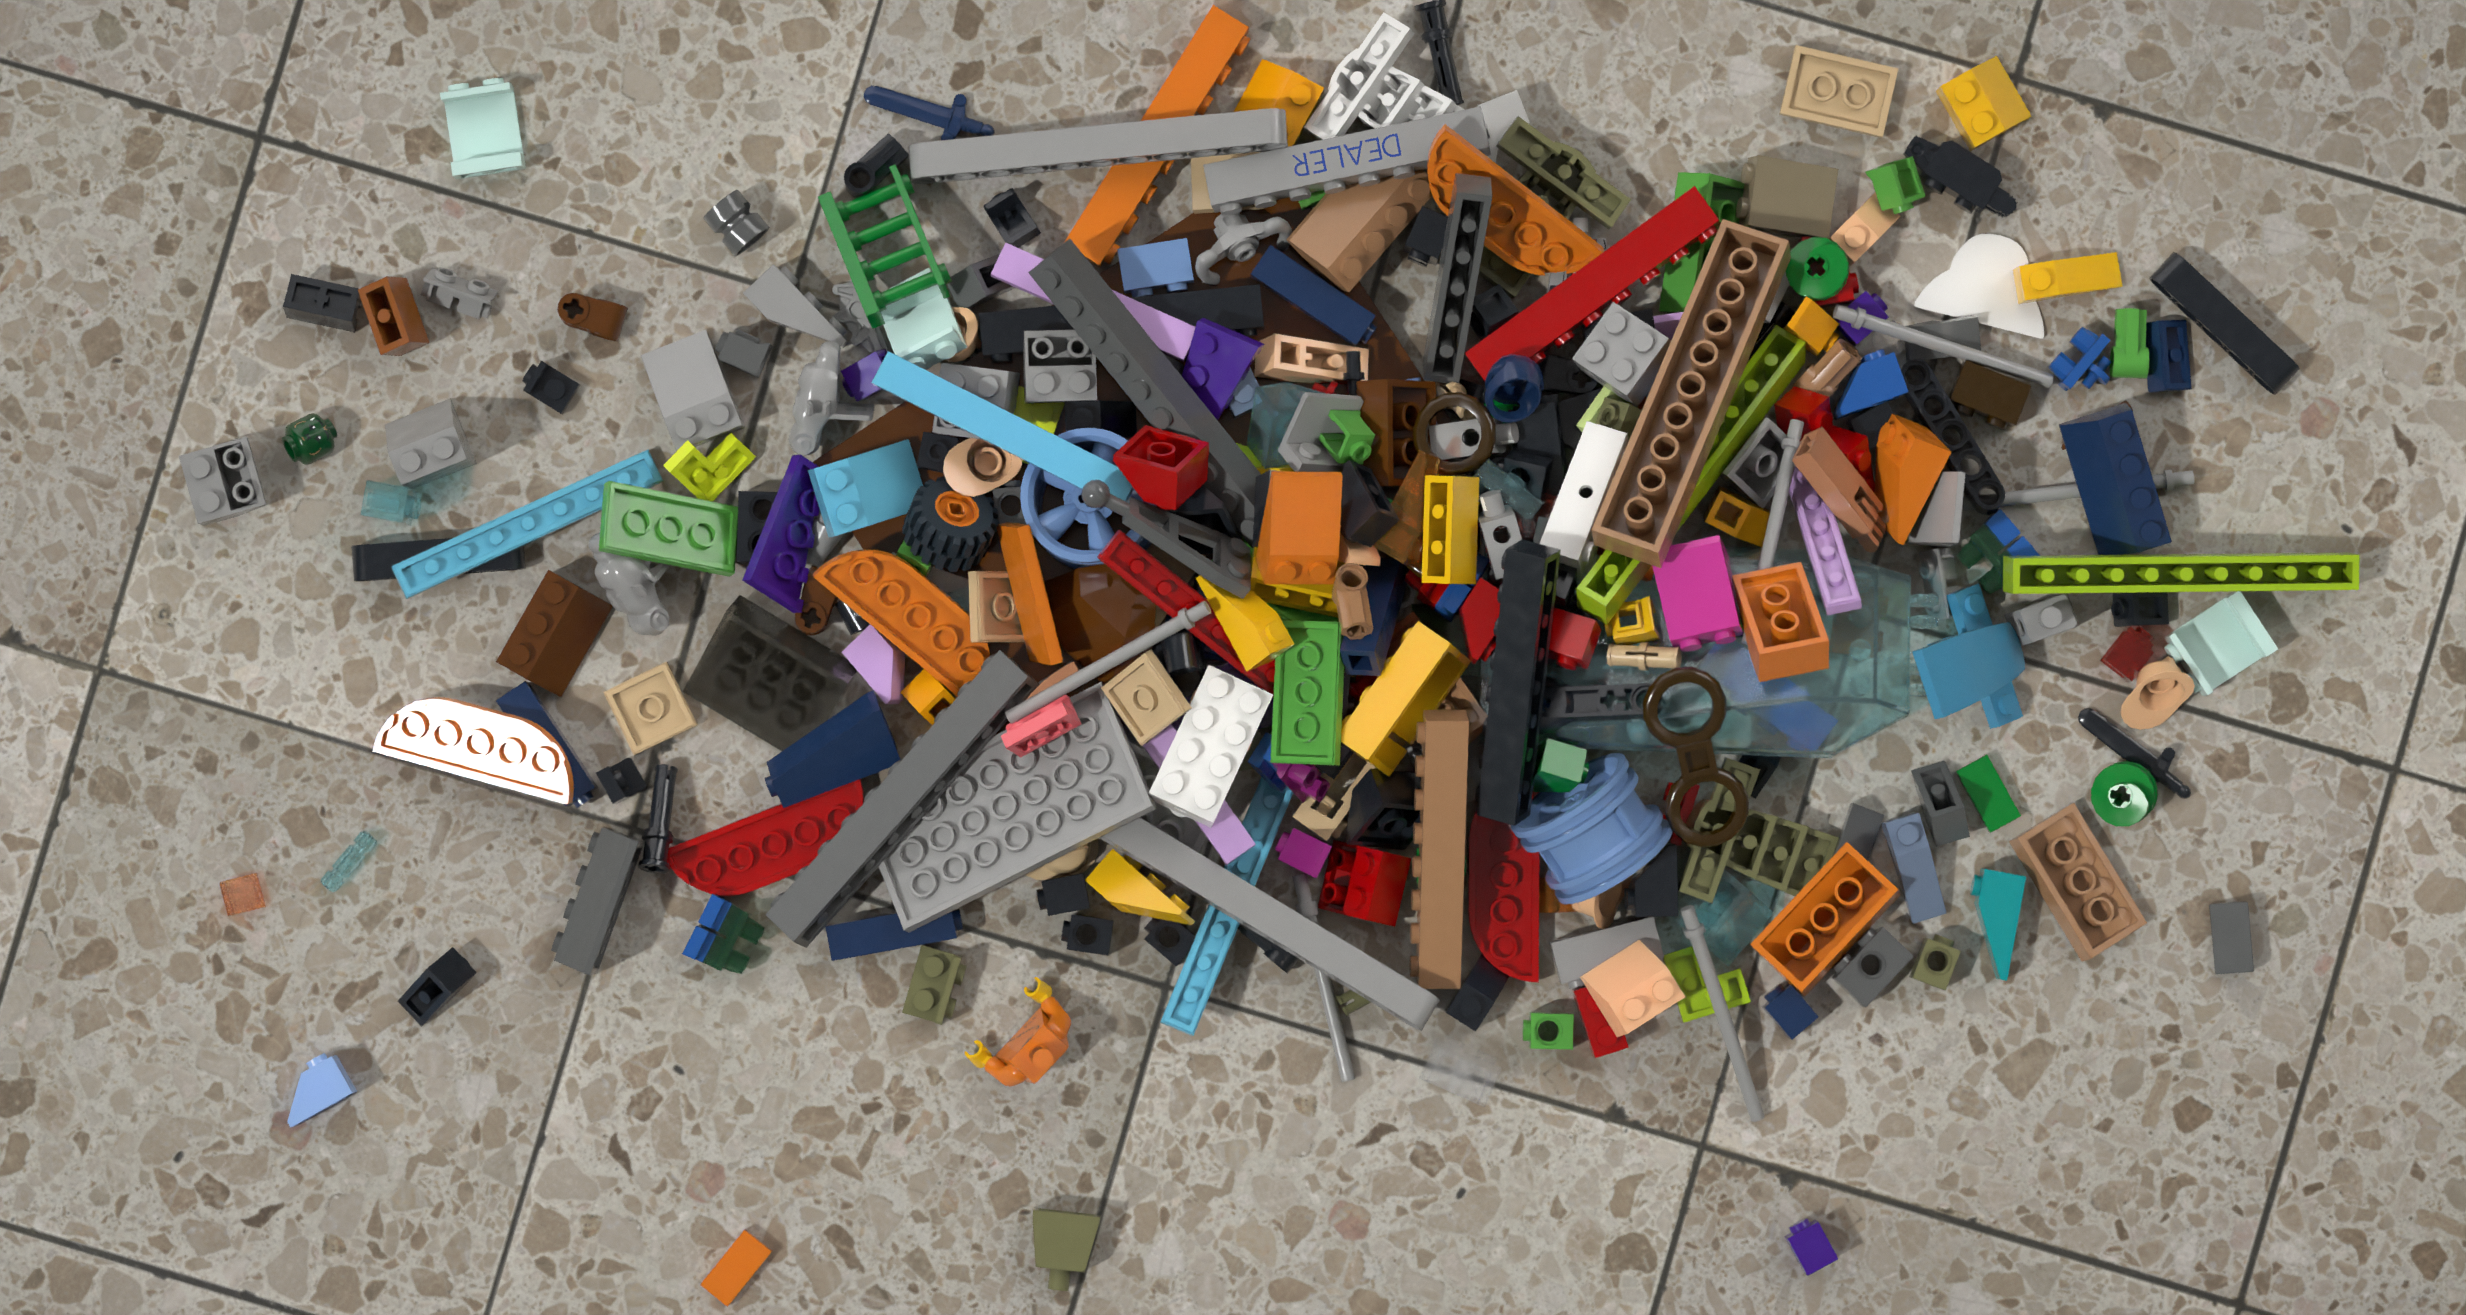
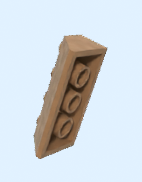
M1423 170L1415 171L1414 176L1405 179H1394V176L1380 178V183L1372 186L1362 187L1359 183L1346 185L1344 191L1325 194L1286 240L1329 285L1350 292L1421 210L1422 206L1432 197L1428 175Z

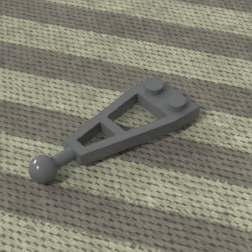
M1091 480L1084 485L1081 494L1087 506L1091 508H1101L1104 506L1122 516V523L1213 584L1243 599L1251 590V548L1242 540L1231 538L1217 530H1212L1204 525L1132 497L1126 502L1110 494L1109 487L1101 480ZM1178 534L1212 547L1213 562L1180 541Z

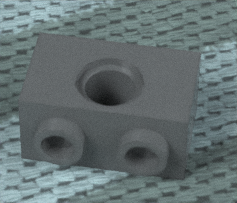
M1872 927L1869 928L1857 941L1861 947L1852 956L1846 953L1833 967L1836 973L1832 979L1865 1008L1914 957L1884 927H1879L1876 931ZM1873 954L1879 961V968L1874 974L1867 975L1861 968V962L1865 956Z

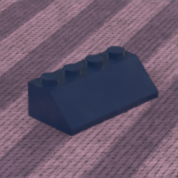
M2126 403L2058 424L2098 555L2140 553L2171 543L2172 540L2132 409Z

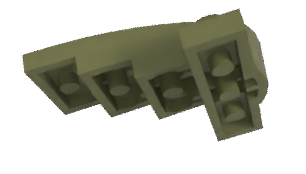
M1519 116L1514 119L1496 145L1498 149L1527 169L1518 178V181L1567 219L1570 218L1577 206L1609 230L1631 201L1629 197L1596 174V170L1590 161L1580 151L1567 144L1557 141L1553 142ZM1483 246L1479 275L1494 286L1500 284L1510 298H1515L1531 274L1511 266L1486 246Z
M1725 757L1721 768L1730 771L1743 783L1750 799L1760 769ZM1715 783L1710 800L1702 799L1698 802L1688 816L1686 824L1690 828L1701 832L1713 831L1722 827L1730 819L1734 810V797L1731 791L1724 785ZM1749 809L1743 828L1731 840L1712 847H1698L1685 842L1686 846L1692 850L1679 883L1678 891L1712 903L1724 869L1727 867L1762 884L1796 896L1833 857L1839 837L1777 816Z

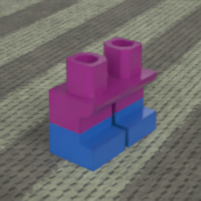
M1266 732L1248 760V763L1271 788L1282 793L1287 786L1302 803L1306 801L1307 797L1321 802L1331 784L1326 779L1320 777L1322 773L1314 765L1270 763L1272 735Z

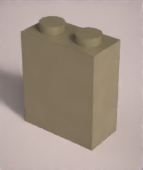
M1760 155L1749 157L1748 163H1744L1741 171V183H1744L1743 197L1739 198L1736 206V217L1740 218L1739 224L1758 231L1800 238L1809 236L1810 238L1822 237L1828 239L1839 169Z

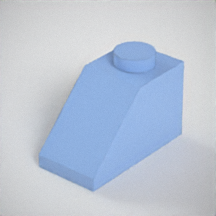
M323 1053L306 1063L309 1069L300 1075L287 1121L290 1128L303 1123L357 1092L337 1055L327 1058L326 1054Z

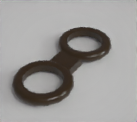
M1462 392L1444 393L1429 400L1418 413L1413 427L1414 447L1420 460L1431 469L1430 475L1468 477L1469 473L1480 469L1492 454L1496 442L1495 422L1488 408L1476 397ZM1448 407L1468 409L1476 416L1481 426V440L1478 449L1471 457L1461 462H1448L1440 459L1432 451L1428 442V429L1431 420L1438 412ZM1424 501L1415 505L1406 514L1397 534L1398 551L1405 566L1419 578H1422V561L1417 557L1413 549L1412 536L1416 525L1424 517ZM1479 527L1477 537V555L1481 547Z
M1678 667L1660 674L1648 687L1643 700V719L1649 732L1662 744L1676 749L1681 776L1671 785L1665 800L1666 819L1671 830L1686 843L1698 847L1718 846L1731 840L1743 828L1749 813V796L1743 783L1734 774L1717 767L1711 738L1721 729L1727 714L1726 696L1720 683L1706 671L1694 667ZM1691 682L1702 686L1712 699V711L1708 720L1699 729L1690 733H1677L1668 730L1658 718L1657 706L1661 696L1669 687L1678 683ZM1713 781L1724 785L1731 791L1734 797V810L1730 819L1722 827L1713 831L1701 832L1690 828L1683 822L1680 816V804L1684 794L1692 786L1701 782Z

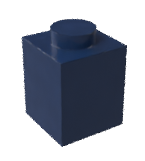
M1779 983L1764 996L1767 1002L1762 1008L1791 1040L1819 1017L1791 984H1787L1783 988Z

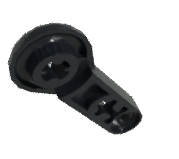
M1546 676L1544 699L1550 704V707H1544L1546 711L1542 713L1540 734L1553 732L1570 722L1643 719V709L1638 707L1637 702L1640 695L1646 693L1651 684L1570 686ZM1631 693L1630 702L1632 710H1628L1626 703L1615 704L1614 710H1609L1607 705L1603 704V702L1609 701L1610 695L1613 694L1618 701H1628L1626 694ZM1661 696L1657 706L1658 715L1664 707L1663 696Z

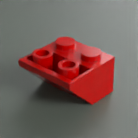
M1482 578L1479 579L1458 612L1468 659L1474 665L1479 658L1486 662L1496 646V640L1493 638L1494 625L1499 617L1500 603L1497 600L1499 589Z
M1333 840L1318 908L1395 927L1411 858L1363 846L1347 845L1346 842Z

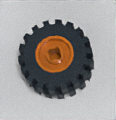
M945 476L937 477L936 482L930 479L925 482L924 486H920L914 495L902 527V533L905 534L904 541L907 546H912V554L914 556H921V562L926 565L931 563L935 565V569L941 571L943 568H948L949 572H957L958 568L966 571L972 565L977 566L982 558L985 557L998 527V510L993 508L994 501L992 498L986 497L985 494L975 497L964 496L951 488L946 482Z

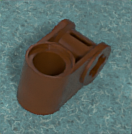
M569 293L560 299L557 310L559 317L565 325L586 331L603 339L618 342L628 307L578 293ZM574 302H579V307L583 311L582 315L576 314L574 319H570L568 311L565 310L566 306L572 307Z
M813 565L809 570L807 583H804L801 593V600H804L802 613H795L797 627L802 633L809 636L819 635L824 631L833 607H835L838 601L836 595L813 577V573L818 569V567ZM812 610H815L817 618L821 621L819 624L813 623L811 628H807L802 616L803 614L809 615Z

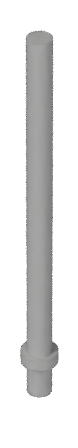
M1837 304L1833 312V318L1851 323V327L1858 330L1861 327L2048 388L2053 382V374L1866 314V310L1859 307L1854 310Z
M1790 420L1787 437L1782 439L1781 447L1784 451L1757 570L1773 567L1795 467L1792 459L1801 443L1804 422L1800 420ZM1744 632V633H1743V638H1742V643L1747 645V641H1746V637H1745V632Z
M2169 469L2164 470L2163 474L2152 475L2156 489L2165 488L2166 491L2174 490L2175 486L2194 484L2193 470L2172 473V470ZM2077 484L2005 492V499L2001 507L2080 498ZM1996 493L1979 495L1980 501L1983 504L1993 505L1997 502ZM1963 497V511L1975 510L1968 498Z
M1203 601L1189 610L1186 608L1179 610L1178 616L1005 711L1008 721L1011 724L1017 722L1184 628L1189 630L1195 627L1196 621L1211 614L1209 605L1206 601Z
M1694 905L1685 906L1680 909L1686 926L1683 930L1685 937L1690 938L1752 1122L1760 1121L1765 1116L1703 935L1706 932L1704 924L1699 923Z

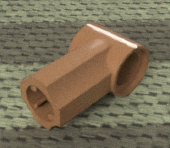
M1840 338L1816 364L1812 363L1792 387H1800L1829 396L1830 398L1839 388L1838 384L1858 365L1862 357L1851 343Z
M1354 563L1344 564L1339 567L1332 589V599L1337 605L1341 635L1348 637L1349 640L1362 639L1364 636L1372 634L1373 631L1366 588L1368 575L1362 566Z

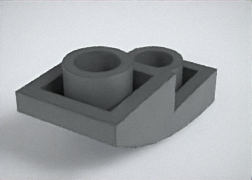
M1970 315L1941 322L1931 320L1906 326L1981 351L1979 321L1976 316ZM1905 341L1906 361L1952 357Z

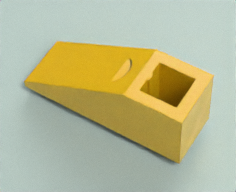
M1113 848L1085 879L1089 885L1121 912L1193 925L1195 922L1186 913L1190 907L1176 894H1173L1170 898L1162 892L1166 888L1165 884L1152 873L1145 877L1139 872L1143 866L1141 863L1126 854L1122 857Z

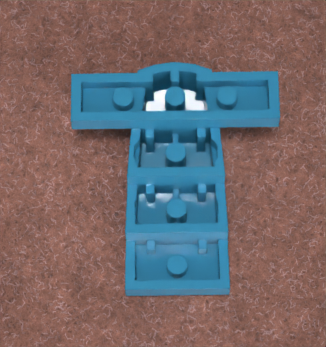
M1979 584L1971 585L1946 595L1958 634L1927 644L1928 646L1912 652L1934 719L1946 717L1980 700L1990 729L2000 727L2023 717L2012 680L2025 670V660L2021 643L2011 623L1992 624Z

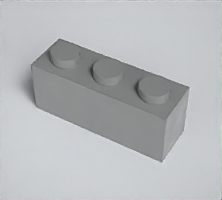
M1645 917L1605 929H1598L1549 942L1560 984L1568 983L1569 989L1583 986L1584 983L1580 976L1637 940H1640L1659 959L1664 958L1654 917Z

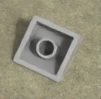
M1765 417L1745 441L1720 477L1738 494L1763 509L1775 492L1784 451L1781 443L1782 439L1786 438L1787 435L1773 421Z

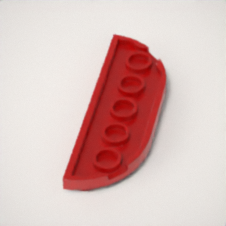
M861 779L783 808L782 804L672 846L668 851L667 863L670 864V868L687 884L706 893L722 896L745 894L793 876L803 867L810 865L817 857L821 845L827 840L833 839L840 831L844 819L850 814L856 813L863 805L864 794Z
M1533 792L1532 798L1540 792ZM1476 810L1469 831L1468 918L1473 939L1483 956L1495 968L1513 978L1539 983L1540 853L1527 852L1521 845V838L1515 836L1510 824L1478 816Z

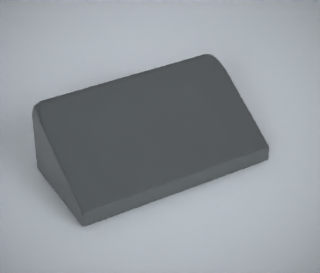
M1851 803L1833 856L1848 842L1868 861L1884 815Z
M2248 902L2209 904L2215 974L2254 972Z

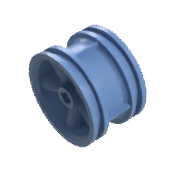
M1097 428L1074 429L1058 435V437L1115 466L1113 455L1128 441L1118 434ZM1029 463L1022 479L1020 500L1025 522L1031 527L1033 536L1052 557L1074 570L1104 564L1097 556L1115 535L1106 520L1113 511L1104 506L1101 508L1087 506L1085 503H1082V489ZM1047 484L1064 490V505L1043 513V496ZM1134 489L1130 497L1145 502ZM1145 502V503H1147V504H1150V505H1153V506L1157 507V505H1155V504ZM1075 520L1082 524H1088L1090 550L1073 549L1059 543L1057 540L1062 537ZM1132 529L1126 534L1146 551L1152 544Z
M1622 753L1607 754L1587 762L1589 763V770L1584 783H1579L1571 792L1538 793L1532 798L1530 816L1515 826L1511 825L1515 836L1521 838L1523 848L1530 853L1539 852L1548 865L1549 869L1545 880L1549 887L1555 890V896L1562 904H1574L1585 901L1624 881L1654 858L1667 844L1673 831L1668 821L1663 819V813L1660 808L1654 804L1644 805L1634 790L1639 777L1634 769L1629 767V762Z

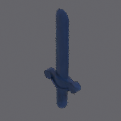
M870 86L864 91V99L870 105L944 128L941 141L955 139L961 130L978 136H993L995 133L991 125L965 117L967 100L963 94L956 95L952 108H948L879 86Z

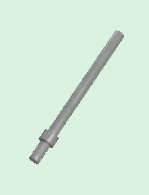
M1306 873L1292 876L1299 904H1296L1297 912L1318 924L1316 914H1319L1316 900H1312ZM1315 969L1341 1082L1355 1079L1332 980Z

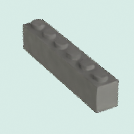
M1455 173L1423 356L1425 381L1459 383L1492 201L1491 177Z

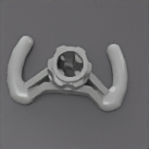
M1237 213L1227 216L1220 214L1214 221L1216 227L1214 233L1218 240L1211 249L1204 251L1197 257L1196 273L1204 283L1218 285L1220 276L1209 270L1212 265L1226 256L1230 260H1237L1238 262L1247 261L1255 255L1256 249L1259 247L1258 240L1279 233L1276 244L1277 248L1281 251H1286L1290 245L1286 239L1291 235L1292 228L1281 217H1273L1265 222L1249 223L1245 214Z

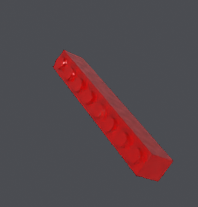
M1695 186L1466 351L1465 355L1484 381L1491 366L1505 355H1523L1529 357L1537 364L1541 363L1546 358L1545 351L1554 345L1559 349L1575 337L1572 332L1583 324L1586 328L1590 327L1603 317L1601 311L1613 302L1620 305L1633 295L1630 290L1636 285L1642 283L1646 286L1661 275L1658 269L1668 262L1675 265L1690 254L1687 248L1698 240L1701 244H1704L1716 236L1718 231L1716 227L1721 224L1720 220Z

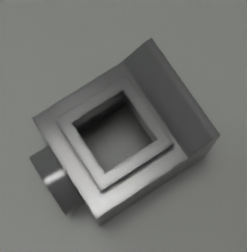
M737 329L736 333L723 332L715 351L720 352L718 359L721 362L759 378L773 346L771 343L760 344L761 340Z

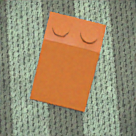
M1892 413L1889 421L1880 429L1876 444L1875 495L1884 505L1878 514L1886 523V531L1897 543L1904 545L1951 451L1928 427Z
M1271 472L1256 554V562L1264 584H1334L1340 544L1343 478L1341 472Z
M1801 562L1732 575V582L1750 657L1759 682L1829 669V639Z

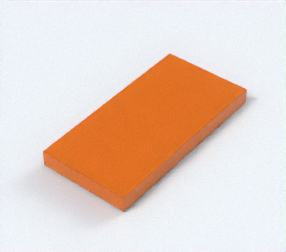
M1012 522L998 524L997 532L1029 661L1046 665L1061 663L1063 657L1031 527L1027 524Z

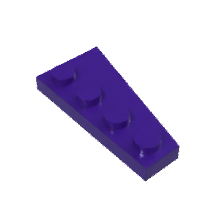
M1202 318L1196 323L1182 377L1213 416L1219 420L1224 409L1228 408L1234 398L1233 394L1238 385L1245 379L1251 369L1250 365L1255 356L1261 352L1265 344Z
M792 455L742 579V581L792 613H802L804 600L800 599L802 583H807L809 569L805 568L808 549L813 548L815 534L812 533L814 516L819 515L820 510L808 470L819 466L802 455Z

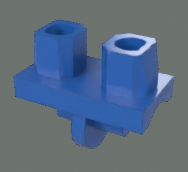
M2081 327L2069 341L2083 353L2079 360L2075 363L2064 353L2060 352L2048 366L2053 374L2061 380L2058 385L2065 391L2071 389L2085 371L2089 374L2081 383L2087 389H2090L2096 381L2107 385L2110 377L2104 371L2112 362L2105 356L2096 365L2092 362L2111 340L2104 334L2097 336L2090 330Z

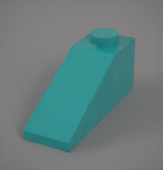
M1980 869V874H1974L1970 895L1975 896L1974 904L1996 979L2007 981L2026 876Z

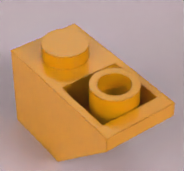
M1719 485L1703 518L1704 522L1735 538L1762 547L1770 511L1760 508L1753 502Z

